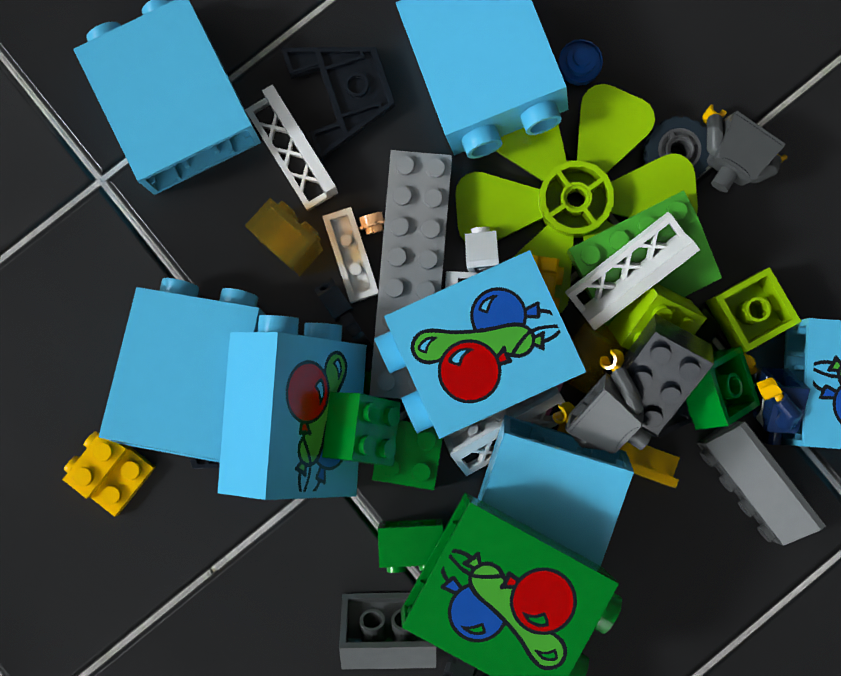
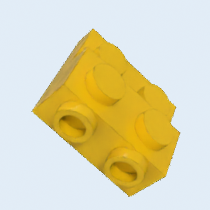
M94 431L85 440L83 445L87 449L80 458L77 455L74 456L64 467V471L67 474L62 480L83 497L93 499L111 515L116 517L155 470L156 466L131 446L99 438V433Z

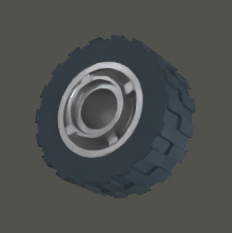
M675 116L669 120L665 119L659 125H656L647 136L642 148V162L644 161L645 165L662 156L672 154L671 146H679L684 152V157L688 158L692 163L696 179L707 170L706 168L709 166L707 163L709 156L707 151V129L703 128L697 120L693 121L690 117L685 116L683 118Z

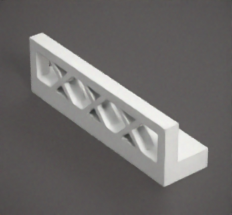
M272 84L262 90L265 98L248 107L245 111L306 210L310 211L338 194V191ZM270 105L275 113L272 125L259 122L255 114ZM278 119L283 127L277 126ZM264 129L270 130L269 137ZM275 131L289 135L290 141L287 150L273 145ZM293 145H295L298 152L292 151ZM280 154L286 155L285 161H283ZM291 156L305 161L303 175L289 171L288 165ZM309 169L314 177L308 176ZM294 178L301 180L300 187ZM306 181L319 184L324 193L308 201L303 193Z
M667 212L566 290L565 293L592 328L596 330L700 251L694 240L685 234L672 214ZM669 224L676 235L666 243L656 242L658 232ZM638 247L648 248L644 260L640 263L630 262L632 252ZM611 268H622L618 280L615 282H604L607 271ZM587 287L596 288L595 297L585 305L576 296Z
M554 386L443 437L449 454L463 473L468 476L489 464L494 448L491 444L492 441L497 439L504 415L533 422L534 424L551 429L558 424L554 422L553 415H545L546 411L557 404L564 403L565 400L557 386ZM471 453H479L478 458L467 464L463 460L464 457Z

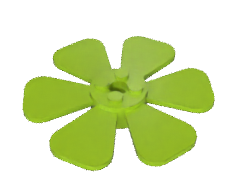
M595 85L584 94L580 106L577 161L566 160L559 124L537 135H527L525 129L522 128L502 136L503 144L496 152L543 181L542 186L538 189L483 172L466 174L456 186L458 230L461 238L465 241V234L472 233V228L490 227V231H496L497 241L543 219L546 227L513 257L530 250L532 255L559 259V267H564L562 286L556 285L554 297L560 298L558 310L560 314L566 308L569 301L565 291L570 288L572 262L567 255V251L573 247L574 238H583V241L614 226L607 221L610 213L630 218L683 190L697 214L698 201L694 167L688 158L680 154H668L610 182L607 173L648 136L653 129L655 115L650 104L643 99L611 85ZM571 193H579L583 196L584 203L579 207L571 206L568 203L567 196Z

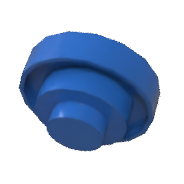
M584 39L573 40L566 44L561 50L558 59V67L563 79L577 86L587 85L594 81L603 65L602 53L599 48L591 41Z

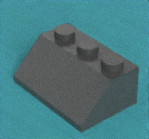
M410 593L342 594L339 641L342 670L436 668V646L402 628L401 608Z

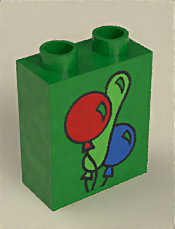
M465 492L401 608V621L403 629L489 676H586L589 657L582 654V651L594 629L605 634L614 625L621 610L622 597L614 593L619 583L603 567Z

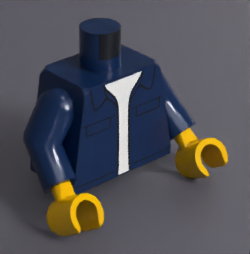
M744 353L761 404L753 409V417L764 428L762 441L770 445H780L783 433L795 434L799 431L810 388L788 368L756 367L755 359Z

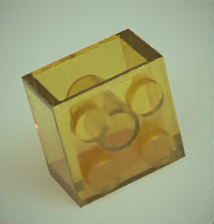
M269 198L248 221L245 227L255 238L300 276L323 251L319 243L321 237L306 221L302 224L298 223L299 218L285 202L281 200L277 204Z

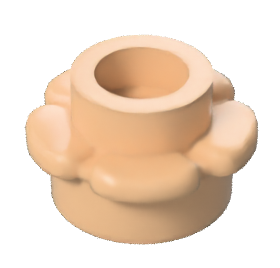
M382 212L371 213L359 218L361 227H358V229L365 230L366 235L384 231L383 225L385 220Z

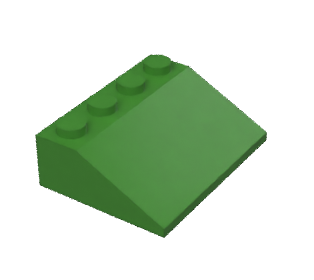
M684 190L569 248L567 251V255L581 280L660 217L669 212L685 234L694 240L700 251L657 284L685 297L722 277L699 218ZM669 224L658 232L656 242L666 243L676 235ZM638 247L632 252L630 262L640 263L644 260L648 248ZM611 268L607 271L604 282H615L618 280L622 268ZM587 287L585 290L592 300L595 297L596 288ZM616 315L603 324L608 334H611L608 326Z

